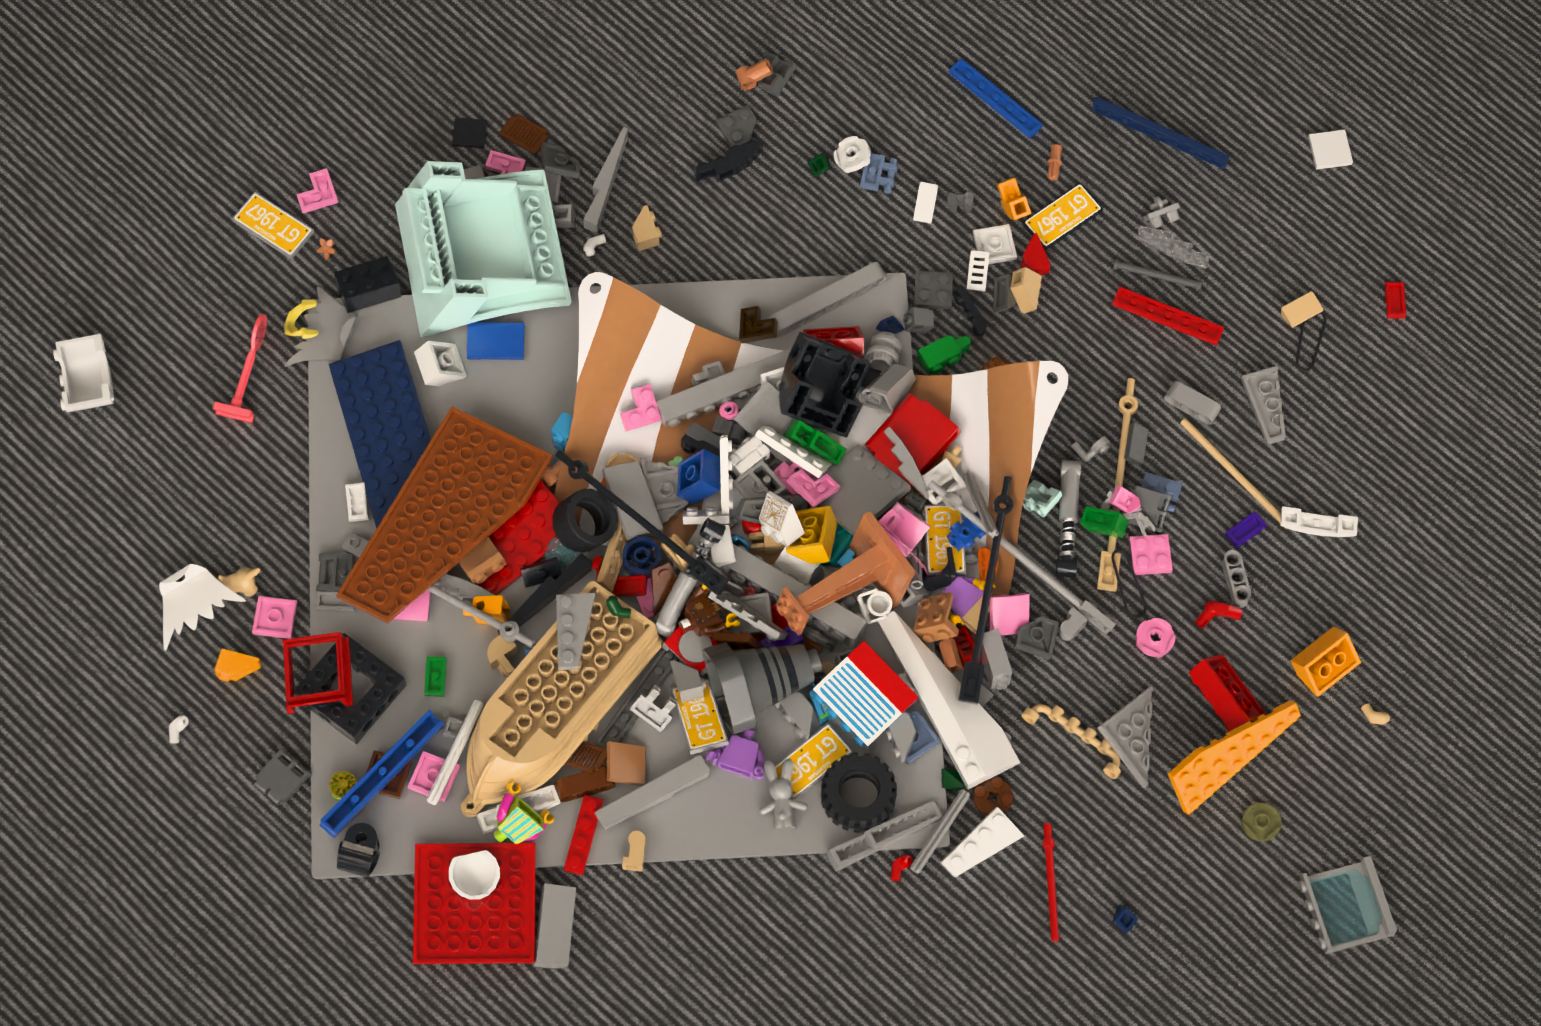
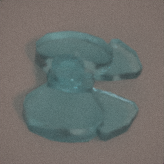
M554 537L548 543L545 558L548 560L559 555L561 556L559 559L560 567H567L575 558L577 552L567 549L561 544L558 537Z

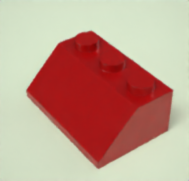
M859 326L803 329L805 334L864 356V337Z

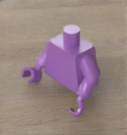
M750 729L743 731L741 737L732 735L728 739L729 745L715 748L707 753L705 761L711 759L713 760L712 765L715 766L718 760V768L751 779L760 780L764 778V754L759 749V744L752 741L755 732Z

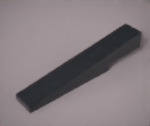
M581 553L556 580L549 576L508 621H514L519 627L554 601L556 595L563 594L593 570L591 569L593 562Z

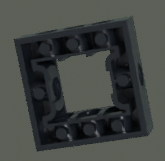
M345 633L342 634V635L344 636V638H345V637H349V636H348L347 634H345ZM349 637L352 667L357 673L360 672L366 676L373 686L352 711L339 701L306 705V707L353 743L357 744L407 685L403 676ZM336 643L293 691L295 696L326 692L327 689L331 688V684L338 677Z

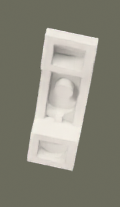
M1282 506L1280 526L1320 536L1352 537L1357 535L1358 517L1347 515L1332 517L1301 512V509Z

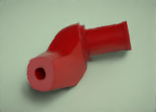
M1208 601L1204 604V610L1194 622L1204 629L1208 622L1216 616L1239 620L1242 616V609L1225 602Z

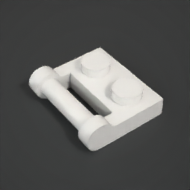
M947 458L922 476L929 494L928 499L932 505H940L943 502L942 497L938 495L935 498L932 494L934 491L928 487L932 480L942 486L954 478L956 483L946 489L947 492H957L959 489L963 490L966 487V484Z

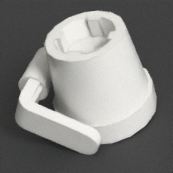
M876 588L858 595L859 609L868 624L888 618L886 614L892 608V599L887 593L878 591ZM871 594L865 603L863 596ZM871 613L879 618L871 620L869 614Z

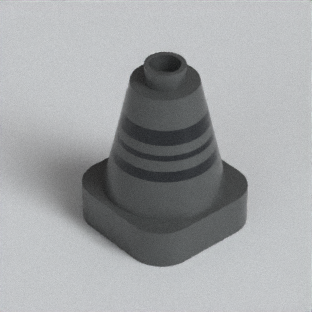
M724 642L702 650L721 719L732 734L755 728V716L813 683L814 673L822 671L821 661L816 649L806 651L803 644L732 650Z

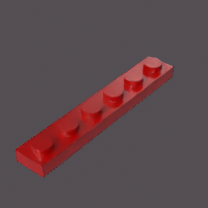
M1119 287L1112 304L1216 346L1224 330L1223 326Z

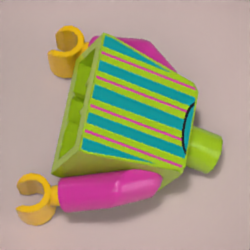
M514 781L507 783L506 788L509 792L505 793L496 816L499 830L494 833V837L500 843L506 838H509L515 844H519L522 841L535 840L545 829L546 823L554 821L553 815L550 814L547 817L550 811L544 809L539 815L520 797H514L513 795L521 790L519 784L512 790Z

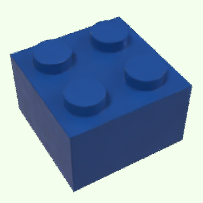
M703 449L679 463L678 497L696 504L720 490L719 456Z

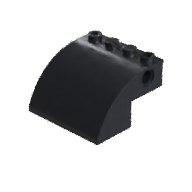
M799 332L787 358L781 378L779 394L781 413L847 438L863 406L855 396L871 364L860 354Z

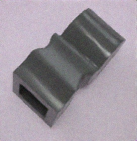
M716 416L712 433L719 437L721 435H728V440H732V444L741 445L748 432L739 424L727 421L724 417Z

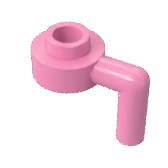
M725 402L721 405L719 412L721 417H724L727 421H735L733 418L739 413V409L734 402ZM728 408H732L730 412H726Z

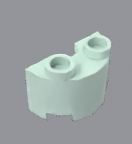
M1033 480L1027 487L1023 506L1028 511L1034 510L1041 517H1045L1059 502V499L1062 497L1061 491L1052 487L1048 489L1043 483Z

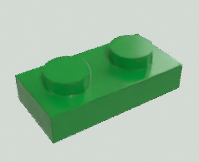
M427 657L425 696H445L446 657Z

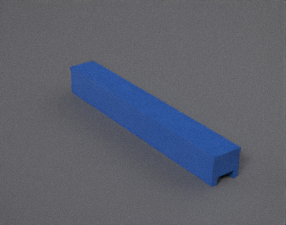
M428 710L321 819L319 826L334 839L407 763L443 728L444 722L437 719L432 714V711Z

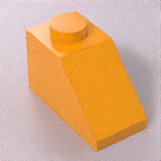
M221 649L214 670L220 680L227 682L230 680L237 681L260 669L261 662L257 657Z

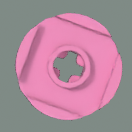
M1152 618V620L1142 622L1136 633V646L1144 654L1151 657H1163L1172 649L1175 642L1172 626L1160 618ZM1156 633L1159 635L1158 638L1161 640L1155 642L1152 640L1150 635L1154 636Z

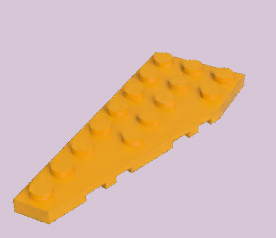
M1290 700L1274 708L1270 714L1266 716L1264 714L1257 717V721L1253 723L1249 721L1229 731L1224 738L1210 741V745L1205 748L1203 746L1198 747L1172 769L1168 776L1183 812L1189 815L1197 809L1199 805L1212 796L1216 790L1301 716L1297 704Z

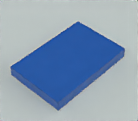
M474 322L468 324L467 359L524 360L525 324Z

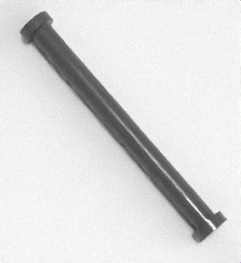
M1119 259L1115 260L1113 267L1114 270L1121 269L1197 288L1198 291L1201 290L1203 282L1200 279L1196 281L1120 262Z

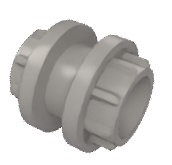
M885 331L871 337L866 359L871 364L870 367L872 369L885 372L894 364H898L899 355L902 350L898 337L893 333Z

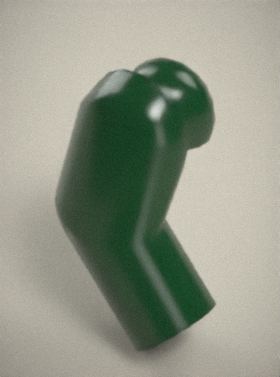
M609 596L606 600V606L613 616L630 619L631 609L622 608L616 596Z

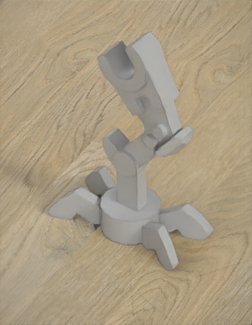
M1112 491L1108 492V499L1104 501L1101 509L1116 512L1111 509L1112 504L1109 503L1113 495ZM1142 508L1131 513L1122 514L1127 520L1133 518L1137 520L1144 537H1147L1145 532L1147 527L1152 528L1153 532L1156 531L1149 518L1141 513Z

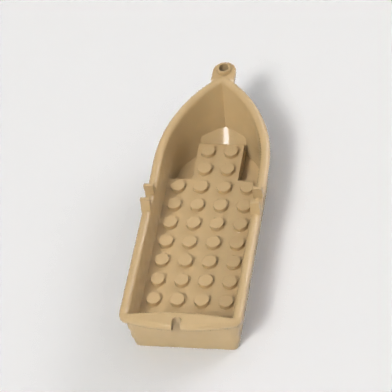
M595 581L589 582L580 594L596 593L589 620L579 669H558L556 620L491 696L480 714L467 752L466 773L470 793L461 803L462 814L472 818L477 816L486 804L501 803L505 793L509 792L506 785L510 781H514L512 790L515 789L517 784L521 786L520 792L513 795L516 797L537 789L552 778L583 741H588L589 733L592 730L596 731L598 729L599 721L661 649L663 640L658 634L655 623L619 598L618 602L622 608L631 609L630 619L613 616L606 606V600L613 594Z

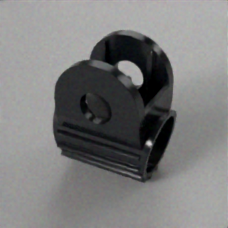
M357 823L348 829L344 841H341L339 845L337 869L367 878L371 875L380 856V844L377 833L371 825Z

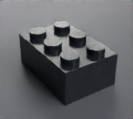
M388 256L334 272L336 287L347 313L401 297L399 282Z

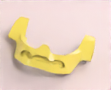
M302 300L298 306L289 311L284 324L286 335L302 336L303 339L318 335V330L306 329L304 327L298 330L295 327V321L298 316L306 309L315 307L317 305L316 300Z

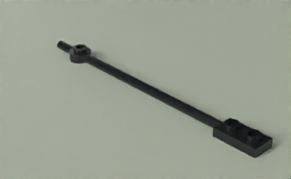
M561 450L556 453L555 456L568 466V473L571 478L586 480L691 565L689 573L716 595H721L730 580L729 577L703 556H698L697 559H694L590 475L585 461H573Z
M1004 476L1001 495L993 503V509L997 513L996 527L999 534L993 538L971 662L965 661L958 701L976 705L979 701L985 665L979 664L1003 525L1005 515L1009 514L1013 508V501L1009 497L1012 477ZM1004 503L1006 508H1000L999 504Z

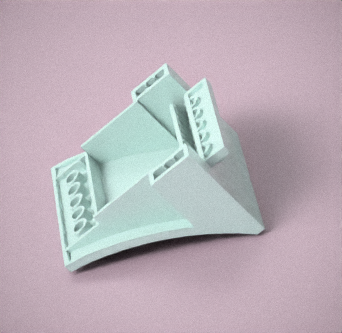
M427 161L408 188L402 191L403 194L395 206L420 337L435 335L493 317L535 309L569 306L572 303L544 170L521 171L478 179H465L463 165L460 162Z

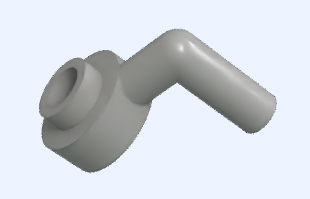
M1103 436L1088 452L1078 442H1075L1071 447L1085 462H1088L1096 454H1104L1110 448V441L1106 436Z

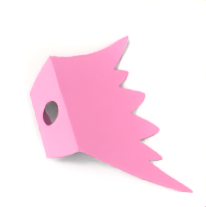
M892 508L878 522L893 537L900 541L905 557L910 551L928 576L923 563L893 534L901 518H905ZM892 516H895L893 522L890 525H887L889 519Z

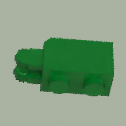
M947 335L919 349L917 358L928 375L938 374L949 365L954 366L959 363L962 354L970 349L971 338L963 336L955 340L953 336Z

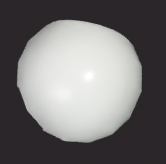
M486 850L454 857L449 867V881L453 889L460 896L470 900L482 899L488 896L496 888L500 878V867L497 860Z

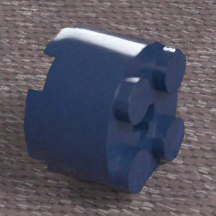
M638 536L629 543L627 542L623 549V565L625 571L630 576L646 575L649 579L651 578V568L661 564V550L655 541L649 537Z

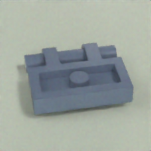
M871 153L870 163L864 166L860 188L878 191L879 185H883L884 193L890 194L895 184L894 175L898 170L897 159L891 158L890 163L884 162V155ZM882 170L888 172L887 177H881Z
M1146 472L1142 487L1173 495V499L1170 501L1177 503L1182 483ZM1166 498L1164 499L1163 506H1162V509H1161V510L1164 509L1165 502H1166ZM1169 503L1167 511L1174 513L1176 505Z

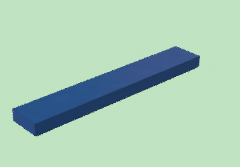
M962 58L949 69V73L1028 138L1031 139L1043 127L1040 121Z

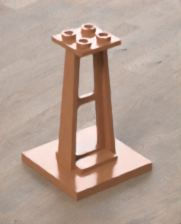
M871 511L863 515L848 547V550L851 549L855 553L854 560L796 598L787 586L783 588L776 604L777 610L780 615L786 618L790 629L795 631L798 636L802 634L809 619V614L871 583H874L879 591L885 592L892 599V609L899 606L916 571Z

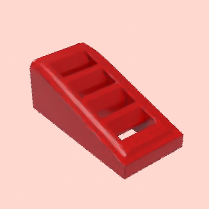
M966 626L958 628V636L965 635V637L959 639L952 637L956 642L963 668L965 661L971 662L974 649V641Z

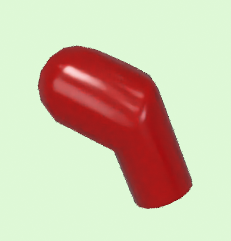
M902 855L893 861L891 870L892 881H900L901 871L912 865L913 858L910 855Z

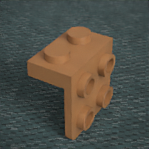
M489 537L459 562L475 585L482 583L487 577L500 571L507 565Z
M951 592L926 597L920 601L913 631L926 643L958 636L959 629L948 620L954 597Z

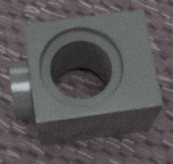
M912 307L903 317L905 331L925 335L934 328L933 310Z

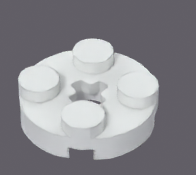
M857 136L847 137L838 144L839 148L834 152L835 162L845 173L857 171L870 163L871 149L864 139H859ZM852 151L856 153L854 156L848 157Z

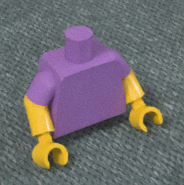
M958 576L951 585L941 588L944 590L943 593L951 592L954 595L948 617L952 624L955 626L957 623L964 625L962 617L983 596L986 581L965 576L961 578Z

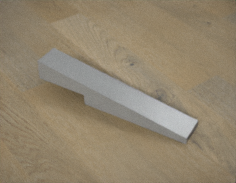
M623 127L592 186L595 198L583 222L585 229L598 233L628 139V128Z
M700 754L597 810L595 815L603 829L606 830L673 797L674 793L707 778L710 769Z
M933 800L865 831L863 835L829 849L827 857L837 872L941 820L943 815Z

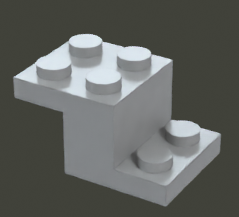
M777 458L768 465L761 460L732 482L734 488L743 498L766 497L769 491L778 496L789 495L786 492V486L773 473L782 464Z

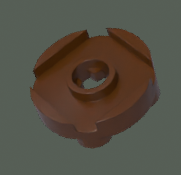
M999 777L990 778L978 784L974 790V806L983 815H988L995 807H998L1005 814L1008 812L1013 801V793L1010 786ZM990 793L997 795L996 802L988 800Z

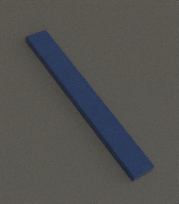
M1095 97L1092 111L1225 170L1229 155L1099 97Z

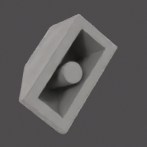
M675 660L670 661L681 703L703 698V689H706L704 677L700 678L698 670Z

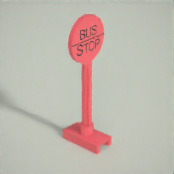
M260 314L255 322L251 338V350L247 355L235 396L232 398L230 405L215 402L213 410H216V415L253 423L254 414L252 411L241 407L243 395L255 361L256 351L260 349L264 340L267 327V316L265 314Z

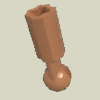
M953 638L939 640V647L945 667L951 673L960 671L963 666L955 640Z

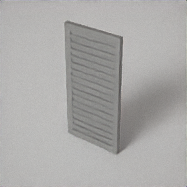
M768 381L764 383L733 418L752 437L763 426L771 427L778 434L784 436L791 421L796 419L781 413L780 392ZM805 423L812 429L819 430L820 432L825 434L820 428ZM762 441L770 450V453L781 463L785 461L789 466L793 464L786 456Z

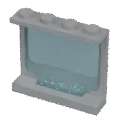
M1371 856L1364 857L1359 863L1307 876V873L1302 874L1298 882L1299 888L1302 893L1304 892L1307 899L1305 900V906L1308 912L1311 911L1313 917L1311 919L1312 926L1318 932V944L1321 949H1324L1325 954L1394 936L1397 932Z

